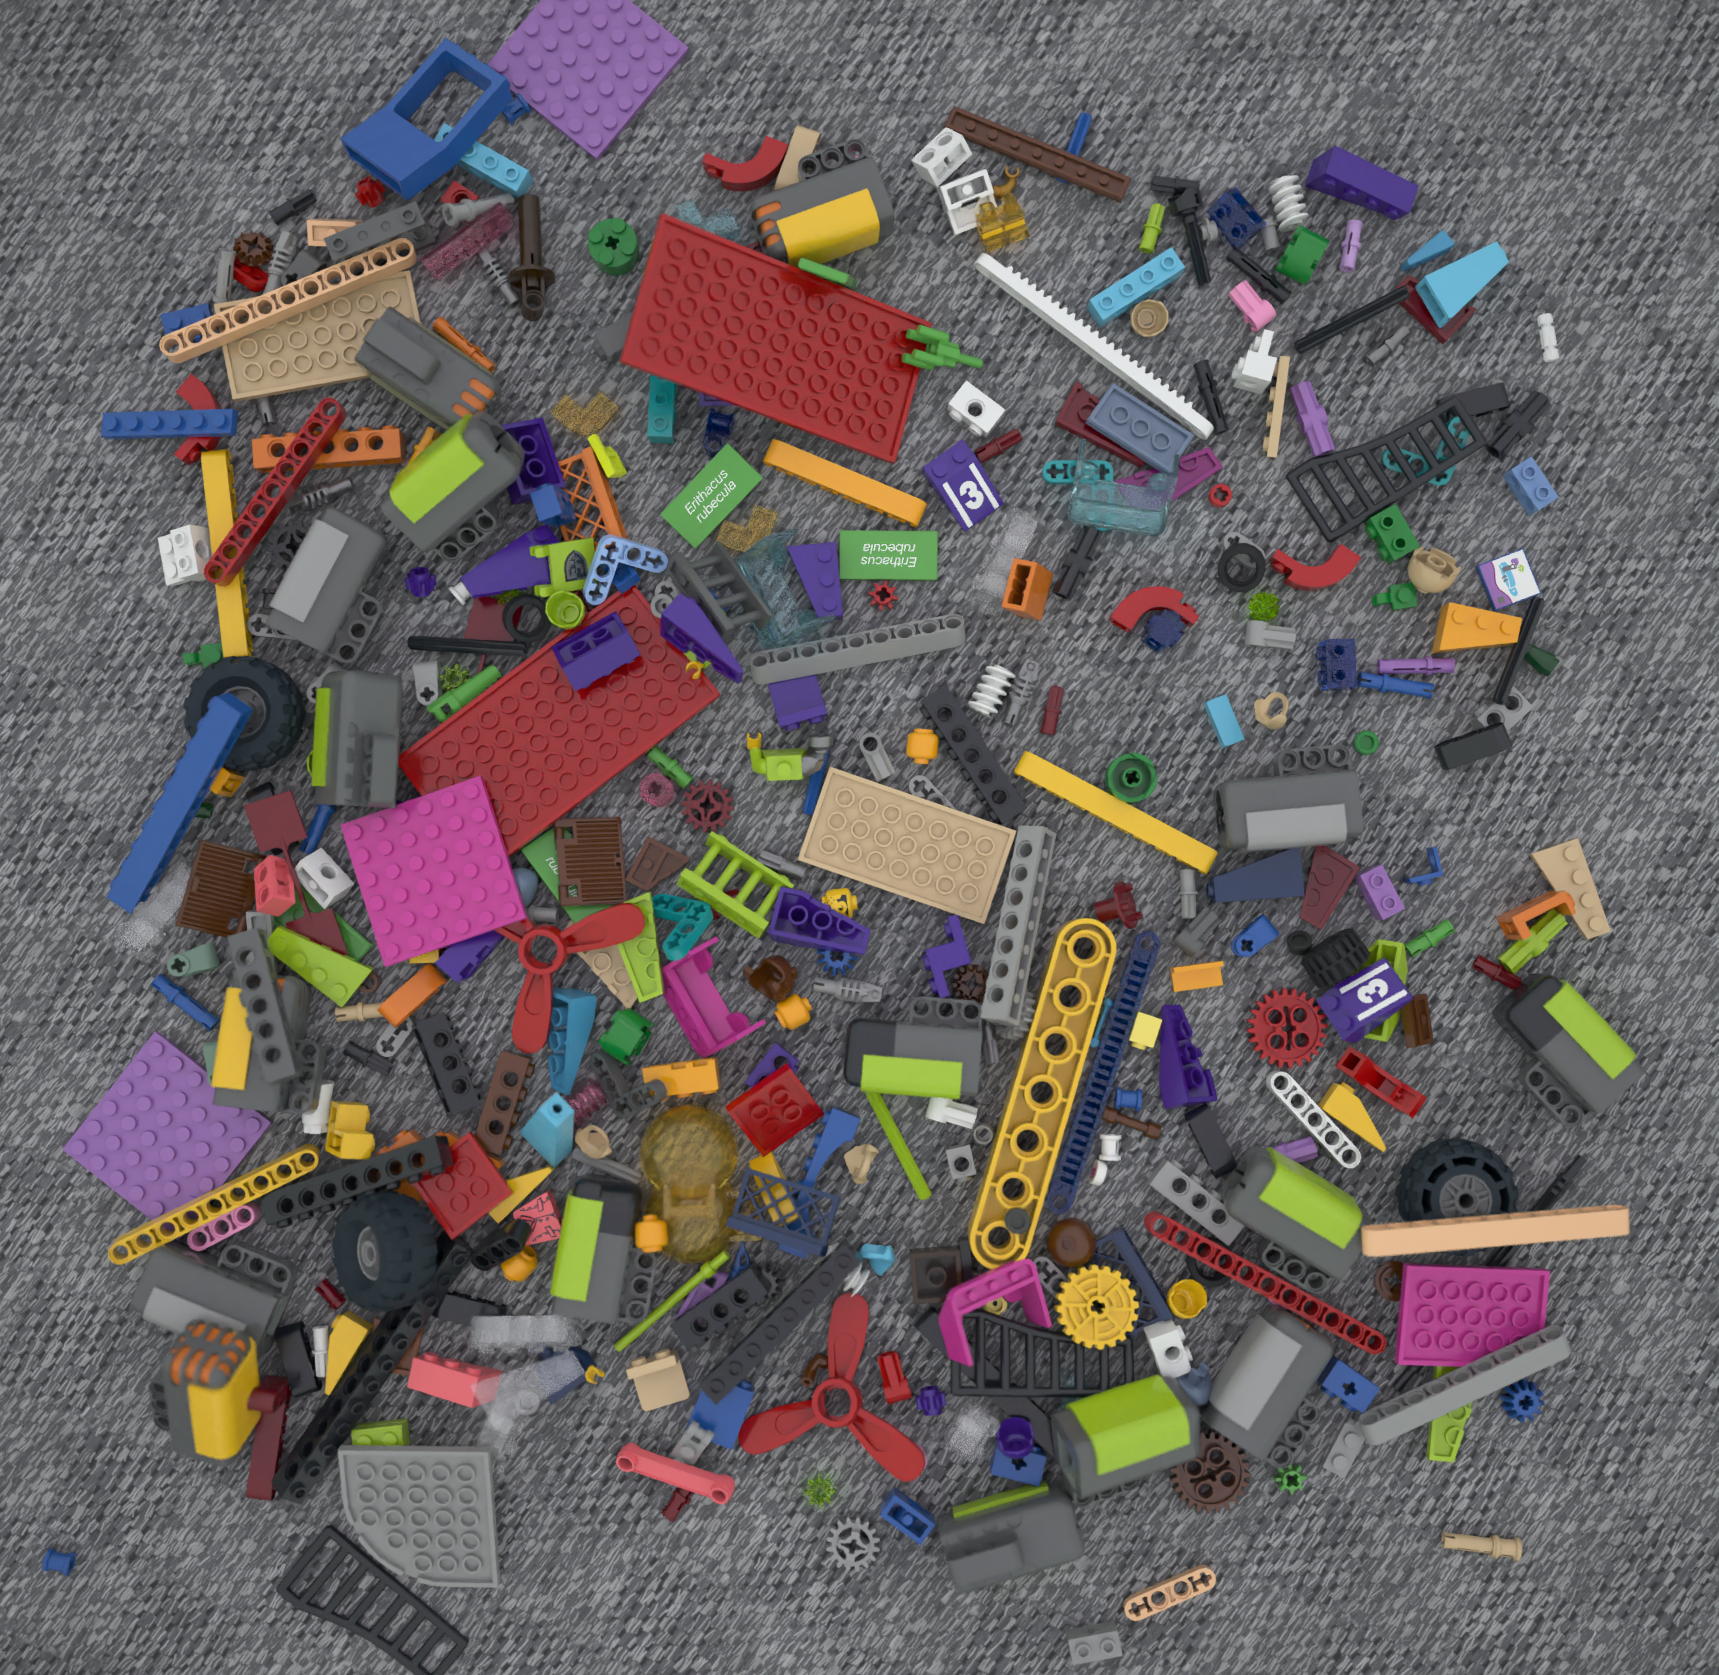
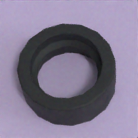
M1236 543L1228 547L1222 553L1218 563V576L1222 584L1235 592H1248L1256 588L1265 574V559L1262 552L1255 546L1247 543ZM1237 554L1249 555L1256 563L1255 575L1247 581H1236L1227 572L1228 561Z
M520 594L513 597L506 603L503 609L502 622L505 629L514 639L520 642L533 643L541 640L551 627V621L545 613V603L531 594ZM525 604L535 606L541 614L539 626L529 633L517 630L513 624L515 610Z
M1207 1237L1208 1239L1231 1250L1227 1244H1225L1218 1238ZM1205 1242L1197 1246V1253L1205 1249ZM1187 1254L1186 1264L1188 1271L1200 1284L1208 1287H1217L1224 1285L1231 1279L1223 1273L1213 1277L1203 1275L1197 1268V1259Z

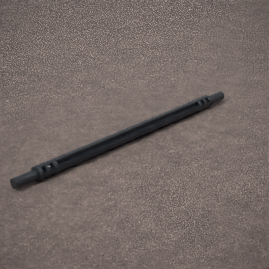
M1578 1155L1564 1173L1560 1172L1529 1212L1551 1210L1573 1183V1177L1587 1160ZM1522 1244L1501 1246L1486 1266L1505 1267ZM1407 1365L1392 1386L1400 1392L1415 1373L1418 1374L1424 1366Z

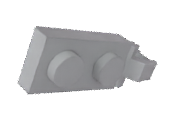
M1357 1410L1353 1419L1348 1417L1346 1421H1343L1321 1463L1322 1467L1344 1479L1365 1441V1436L1358 1422V1418L1362 1414L1359 1410Z

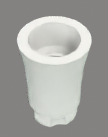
M304 1080L306 1085L311 1082V1080ZM322 1080L317 1110L310 1115H302L304 1133L321 1134L327 1132L334 1081ZM307 1097L301 1099L302 1110L308 1106Z

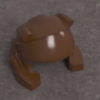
M773 955L763 959L755 970L746 966L743 969V976L747 978L751 987L773 1002H783L787 998V994L794 987V980L797 979L796 967H791L784 957Z

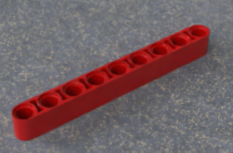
M327 397L319 402L206 564L204 576L208 581L225 587L239 573L345 421L346 410L336 399ZM331 407H337L336 413L333 416H328V410ZM317 427H323L322 434L314 437V430ZM308 447L307 455L300 457V450ZM294 467L293 475L286 477V470ZM276 487H279V495L275 498H272V490ZM265 507V515L261 518H258V510L260 508ZM251 528V535L244 539V530ZM233 548H237V555L230 559L229 552ZM222 568V577L216 579L215 572Z

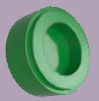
M1366 730L1355 735L1353 748L1358 754L1370 755L1378 749L1379 740L1375 733Z

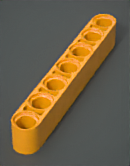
M772 439L763 459V464L768 467L772 465L776 467L775 470L792 477L796 475L799 480L815 486L818 484L823 490L838 495V493L842 494L843 498L859 505L860 503L866 504V508L881 514L885 512L890 518L902 523H911L910 526L918 527L927 503L919 498L776 439Z

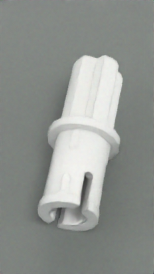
M328 1325L312 1328L314 1340L312 1354L315 1357V1374L317 1377H326Z

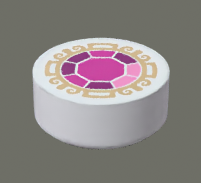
M1094 1161L1089 1176L1090 1184L1100 1186L1103 1183L1107 1173L1106 1162Z

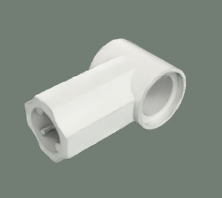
M930 1098L925 1117L938 1122H950L972 1129L978 1108L953 1101V1099Z

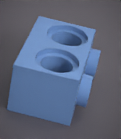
M1532 456L1502 475L1529 516L1559 497Z

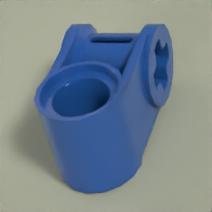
M1264 914L1254 919L1255 923L1251 922L1247 925V928L1234 937L1231 942V950L1236 956H1252L1280 934ZM1241 941H1242V942H1243V941H1247V942H1248V944L1246 945V948H1247L1248 950H1241V949H1240V948L1243 946V944L1241 943Z

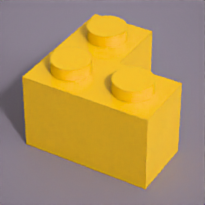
M331 1101L325 1151L342 1159L370 1158L375 1148V1140L373 1134L365 1131L366 1124L370 1120L368 1105L361 1102Z

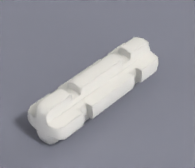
M1551 313L1542 314L1537 318L1538 327H1541L1539 333L1542 349H1545L1543 357L1545 362H1553L1559 358L1558 349L1555 348L1557 346L1554 326H1551L1553 317Z

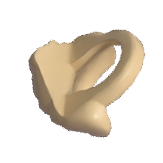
M1273 692L1265 699H1257L1254 703L1255 719L1271 730L1282 728L1287 720L1286 713L1289 705L1287 697L1280 692ZM1276 698H1281L1283 701L1282 712L1274 718L1267 715L1272 701Z
M588 1125L577 1130L575 1142L580 1147V1150L589 1158L601 1159L612 1153L608 1136L598 1126ZM590 1130H595L599 1133H590Z
M871 1144L855 1146L844 1155L846 1165L852 1175V1180L856 1184L866 1183L870 1163L879 1153Z

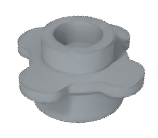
M1207 217L1203 218V223H1200L1198 227L1201 240L1204 241L1205 246H1209L1210 241L1217 240L1218 229L1214 220L1209 221Z

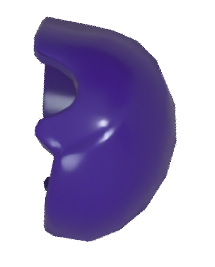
M1019 1417L1004 1419L998 1425L996 1433L999 1451L1004 1456L1012 1459L1028 1456L1034 1448L1035 1442L1032 1425L1024 1418Z

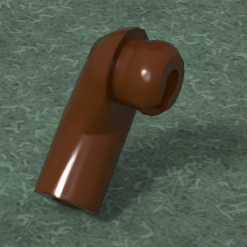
M823 1353L815 1354L805 1366L801 1379L802 1385L806 1387L813 1385L818 1367L827 1369V1355H822Z

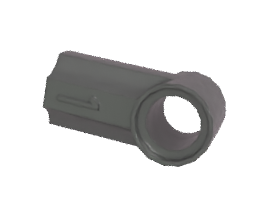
M1205 906L1196 915V918L1180 929L1181 933L1178 936L1175 935L1172 941L1189 957H1192L1203 946L1205 938L1222 920Z

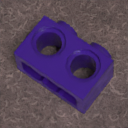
M775 1042L746 1079L745 1083L752 1088L759 1083L762 1076H769L779 1068L775 1066V1058L778 1056L786 1057L789 1062L788 1065L796 1073L800 1068L796 1065L799 1059Z

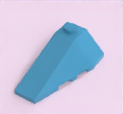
M553 987V1010L550 1033L547 1040L553 1054L548 1057L551 1088L564 1095H569L595 1020L596 995L582 989Z

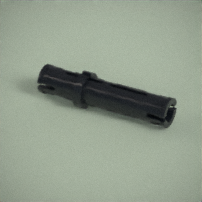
M1237 246L1227 255L1226 260L1230 261L1258 284L1263 293L1266 291L1280 302L1281 305L1291 295L1292 291H1289L1278 282L1274 274L1270 275L1239 250Z
M1209 360L1196 362L1193 367L1199 382L1197 387L1199 392H1202L1210 422L1214 427L1213 434L1217 435L1227 432L1229 427L1225 420L1216 389L1218 384L1213 379Z

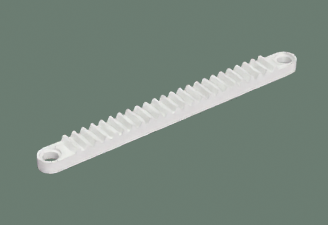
M982 253L974 262V266L979 272L1196 436L1206 440L1213 432V425L1192 409L1193 403L1191 401L1185 404L1184 396L1178 398L1176 397V390L1168 391V384L1160 385L1161 379L1154 380L1152 372L1146 374L1145 366L1138 368L1137 360L1130 362L1129 354L1122 356L1121 348L1115 351L1113 342L1107 345V338L1105 336L1099 339L1098 331L1091 333L1090 325L1084 327L1082 326V319L1074 320L1075 314L1068 315V308L1066 307L1060 309V302L1058 301L1052 303L1051 295L1044 297L1043 289L1037 292L1035 283L1029 286L1028 278L1021 280L1020 272L1013 274L1012 266L1005 268L985 253Z

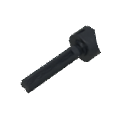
M1199 187L1188 188L1180 197L1168 198L1171 216L1182 217L1198 286L1211 283L1197 223V215L1195 214L1204 207Z

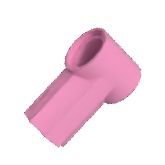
M1246 280L1238 284L1228 294L1244 314V321L1246 323L1249 322L1252 326L1250 329L1253 332L1259 331L1276 317L1273 306L1267 300H1262Z

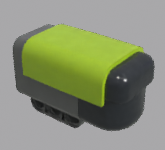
M586 1173L577 1180L573 1189L567 1194L550 1294L554 1296L551 1308L552 1313L605 1323H616V1321L640 1323L647 1317L658 1255L656 1252L642 1253V1249L637 1248L634 1244L635 1225L638 1223L642 1202V1189L637 1184L607 1179L604 1175ZM642 1254H649L652 1256L653 1262L650 1265H643L640 1263L639 1257ZM645 1279L648 1282V1288L645 1290L637 1289L635 1281ZM634 1304H640L644 1312L641 1315H634L630 1307Z

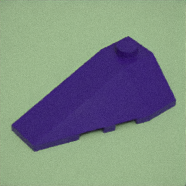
M548 525L540 526L517 538L460 577V580L472 598L502 594L505 590L519 588V591L527 590V587L551 584L548 556L541 558L531 556L530 547L559 543V540Z
M680 593L661 613L660 636L685 654L688 651L693 652L696 655L697 661L701 663L710 662L715 671L739 684L742 681L743 669L698 603L693 598L686 597Z
M1181 1005L1162 1006L1159 1087L1164 1109L1184 1108L1218 1101L1211 1072L1209 1069L1203 1070L1198 1057L1203 1055L1200 1047L1196 1049L1189 1039L1193 1032Z

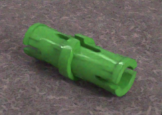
M658 746L654 747L648 754L647 758L663 771L662 774L673 779L683 790L693 781L694 778L678 765L679 762L668 757Z
M1445 919L1433 928L1423 930L1422 934L1417 938L1404 944L1406 951L1411 958H1414L1424 950L1437 946L1439 941L1455 933V930L1449 920Z

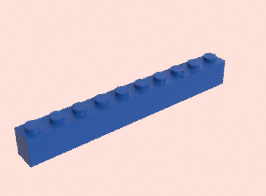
M231 693L215 696L209 702V711L198 722L196 727L198 731L186 744L185 749L187 751L185 755L175 764L174 769L176 771L173 777L165 783L163 787L165 791L162 797L154 803L152 807L154 811L151 817L143 823V831L140 837L132 843L130 855L121 863V872L110 883L109 887L111 890L107 898L130 914L142 909L146 905L253 712L251 707Z

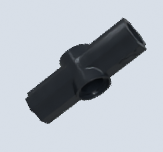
M1533 391L1523 401L1521 406L1515 409L1505 422L1501 423V428L1485 445L1487 452L1499 460L1502 459L1514 444L1525 437L1535 424L1533 423L1550 405L1548 398L1543 393Z
M1083 526L1073 548H1070L1061 567L1063 569L1052 593L1069 601L1072 599L1081 578H1084L1093 560L1091 557L1102 537L1101 532L1091 526Z

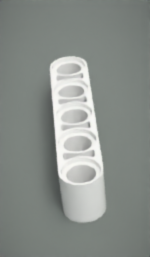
M1275 1070L1267 1075L1266 1085L1269 1090L1338 1164L1346 1168H1354L1360 1163L1361 1154L1359 1150L1289 1074ZM1283 1076L1284 1085L1276 1089L1274 1086L1275 1078ZM1295 1094H1299L1301 1103L1293 1107L1291 1098ZM1316 1112L1318 1120L1314 1125H1310L1308 1123V1116ZM1333 1131L1335 1134L1333 1142L1326 1143L1325 1135L1327 1132ZM1350 1149L1352 1156L1350 1160L1344 1162L1342 1160V1153Z

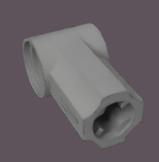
M1247 621L1245 647L1253 645L1257 646V649H1265L1266 647L1285 650L1293 649L1296 640L1295 628L1272 626L1264 621Z
M875 733L863 735L859 741V749L876 782L896 773L879 736ZM866 738L875 739L877 747L874 751H867L864 748L863 741Z

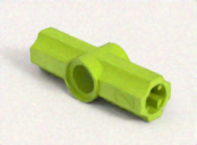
M1555 909L1548 910L1533 925L1527 926L1532 936L1524 940H1516L1497 960L1507 971L1515 974L1528 960L1538 956L1549 946V941L1568 924L1566 919Z

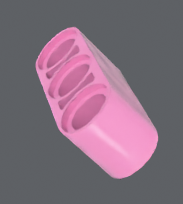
M248 1202L195 1228L188 1235V1245L195 1251H201L239 1232L259 1220L261 1217L260 1207L254 1202ZM244 1209H248L250 1211V1220H247L243 1217ZM222 1220H224V1221H226V1222L228 1223V1225H229V1230H228V1232H225L224 1230H222V1228H221V1221H222ZM200 1232L206 1235V1243H202L199 1240Z

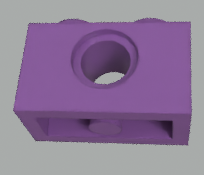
M1382 864L1374 865L1355 875L1354 879L1376 920H1384L1405 909Z

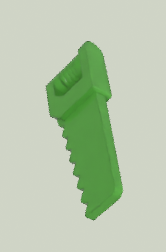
M490 665L452 692L448 691L436 699L426 709L429 713H433L440 724H442L475 699V697L479 696L481 692H484L486 687H491L492 683L497 682V678H501L502 675L494 665ZM446 703L450 706V713L447 715L441 708Z

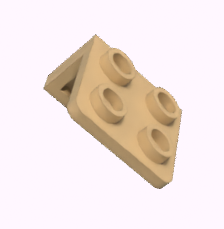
M663 1349L656 1352L655 1356L648 1358L645 1356L637 1357L631 1360L626 1369L628 1379L634 1380L640 1404L644 1411L688 1399L690 1396L677 1349L671 1351Z

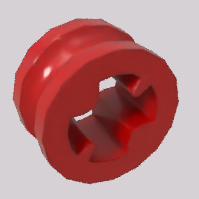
M1217 484L1209 492V501L1215 507H1224L1231 500L1232 491L1225 484ZM1216 490L1226 494L1223 502L1219 498L1215 499Z

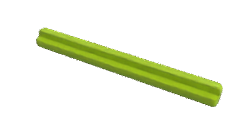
M865 1092L920 1200L929 1198L931 1191L881 1094Z

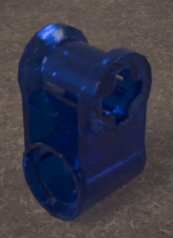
M713 408L710 409L703 438L704 450L708 457L713 459L728 443L735 422V414L727 415L716 412ZM712 441L721 443L717 449H711L708 445Z

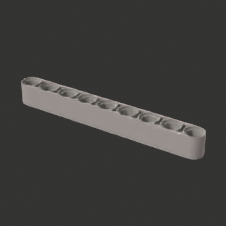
M949 614L753 653L749 657L748 662L753 681L760 685L958 647L966 641L965 624L962 616Z
M1560 1326L1546 1327L1365 1411L1364 1414L1362 1413L1359 1416L1358 1422L1367 1443L1370 1445L1382 1444L1566 1359L1571 1354V1348L1565 1332Z

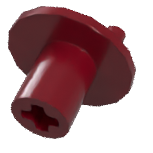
M1116 882L1114 885V897L1095 903V913L1099 922L1105 923L1121 918L1127 928L1133 929L1137 926L1138 920L1142 919L1143 915L1141 911L1137 912L1131 894L1133 890L1131 883Z

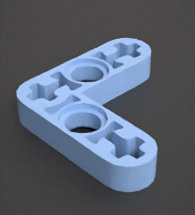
M605 535L600 539L583 586V596L592 605L604 602L618 562L659 573L666 569L668 565L667 556L658 548L615 535ZM613 541V544L616 546V548L610 549L608 554V550L606 549L605 545H610ZM631 548H638L640 551L639 556L634 560L628 559L627 552ZM608 554L609 558L612 559V561H609L606 558H602L601 556L603 555L604 557H607ZM645 555L650 558H656L658 555L661 562H656L654 565L650 560L645 559ZM600 564H607L609 566V571L606 575H597L596 569ZM594 578H595L596 580L600 581V582L598 583V586H597V583L593 580ZM597 586V589L600 592V594H595L592 598L589 592L590 590L594 591Z

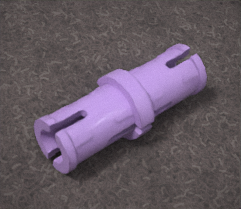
M1359 220L1347 221L1345 240L1341 243L1343 252L1339 270L1349 273L1355 271L1357 252L1361 248L1359 240L1363 226Z

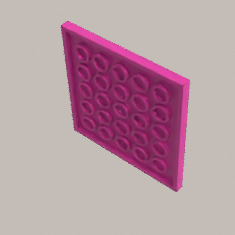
M482 776L398 804L396 808H387L340 825L384 967H389L528 919Z

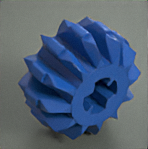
M821 949L816 951L817 954L825 955V958L817 960L818 964L825 961L828 963L822 969L824 972L830 966L833 967L832 976L836 975L837 968L839 967L841 974L845 975L846 971L843 967L845 964L851 970L854 968L848 960H858L857 956L843 953L844 959L842 961L839 959L833 961L831 959V956H833L830 954L831 951Z
M1522 1378L1519 1382L1512 1383L1511 1388L1508 1386L1503 1387L1507 1394L1499 1395L1500 1399L1505 1401L1501 1408L1504 1411H1508L1507 1416L1511 1419L1517 1418L1519 1422H1524L1525 1418L1530 1421H1534L1533 1413L1541 1414L1538 1406L1545 1405L1544 1401L1539 1399L1543 1392L1540 1389H1536L1537 1384L1533 1381L1527 1382L1525 1378Z

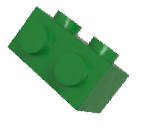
M1396 504L1364 522L1368 538L1370 540L1374 539L1378 546L1377 553L1381 560L1387 561L1388 565L1420 547Z

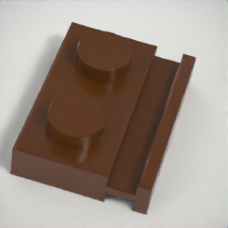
M1427 993L1412 995L1414 999L1401 1008L1406 1048L1434 1042Z

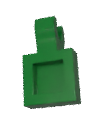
M1412 582L1390 585L1387 587L1388 593H1380L1371 597L1373 606L1390 604L1391 611L1418 606L1415 587Z
M222 643L201 645V653L183 654L184 664L188 666L203 664V669L211 663L222 661V658H224Z

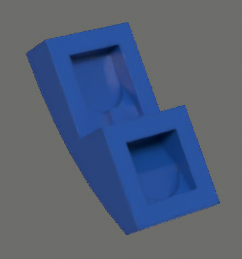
M612 546V547L607 548L608 554H609L610 549H615L616 546ZM608 554L607 557H604L603 555L601 556L602 558H606L609 561H612V559L609 558ZM618 562L612 582L623 594L639 582L641 578L631 565ZM600 564L607 574L609 566L607 564Z

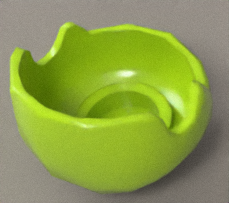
M560 590L552 594L547 600L545 613L549 620L558 628L572 629L578 627L585 618V605L576 594Z

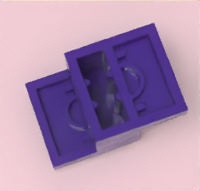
M957 914L946 917L947 922L943 923L946 937H951L952 941L924 949L926 954L921 955L925 970L930 969L933 977L928 979L933 994L937 993L939 998L950 995L943 971L972 963Z

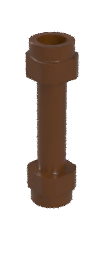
M1104 1106L1100 1117L1101 1120L1111 1124L1116 1122L1141 1131L1149 1138L1158 1139L1162 1126L1150 1121L1148 1123L1118 1113L1117 1109Z

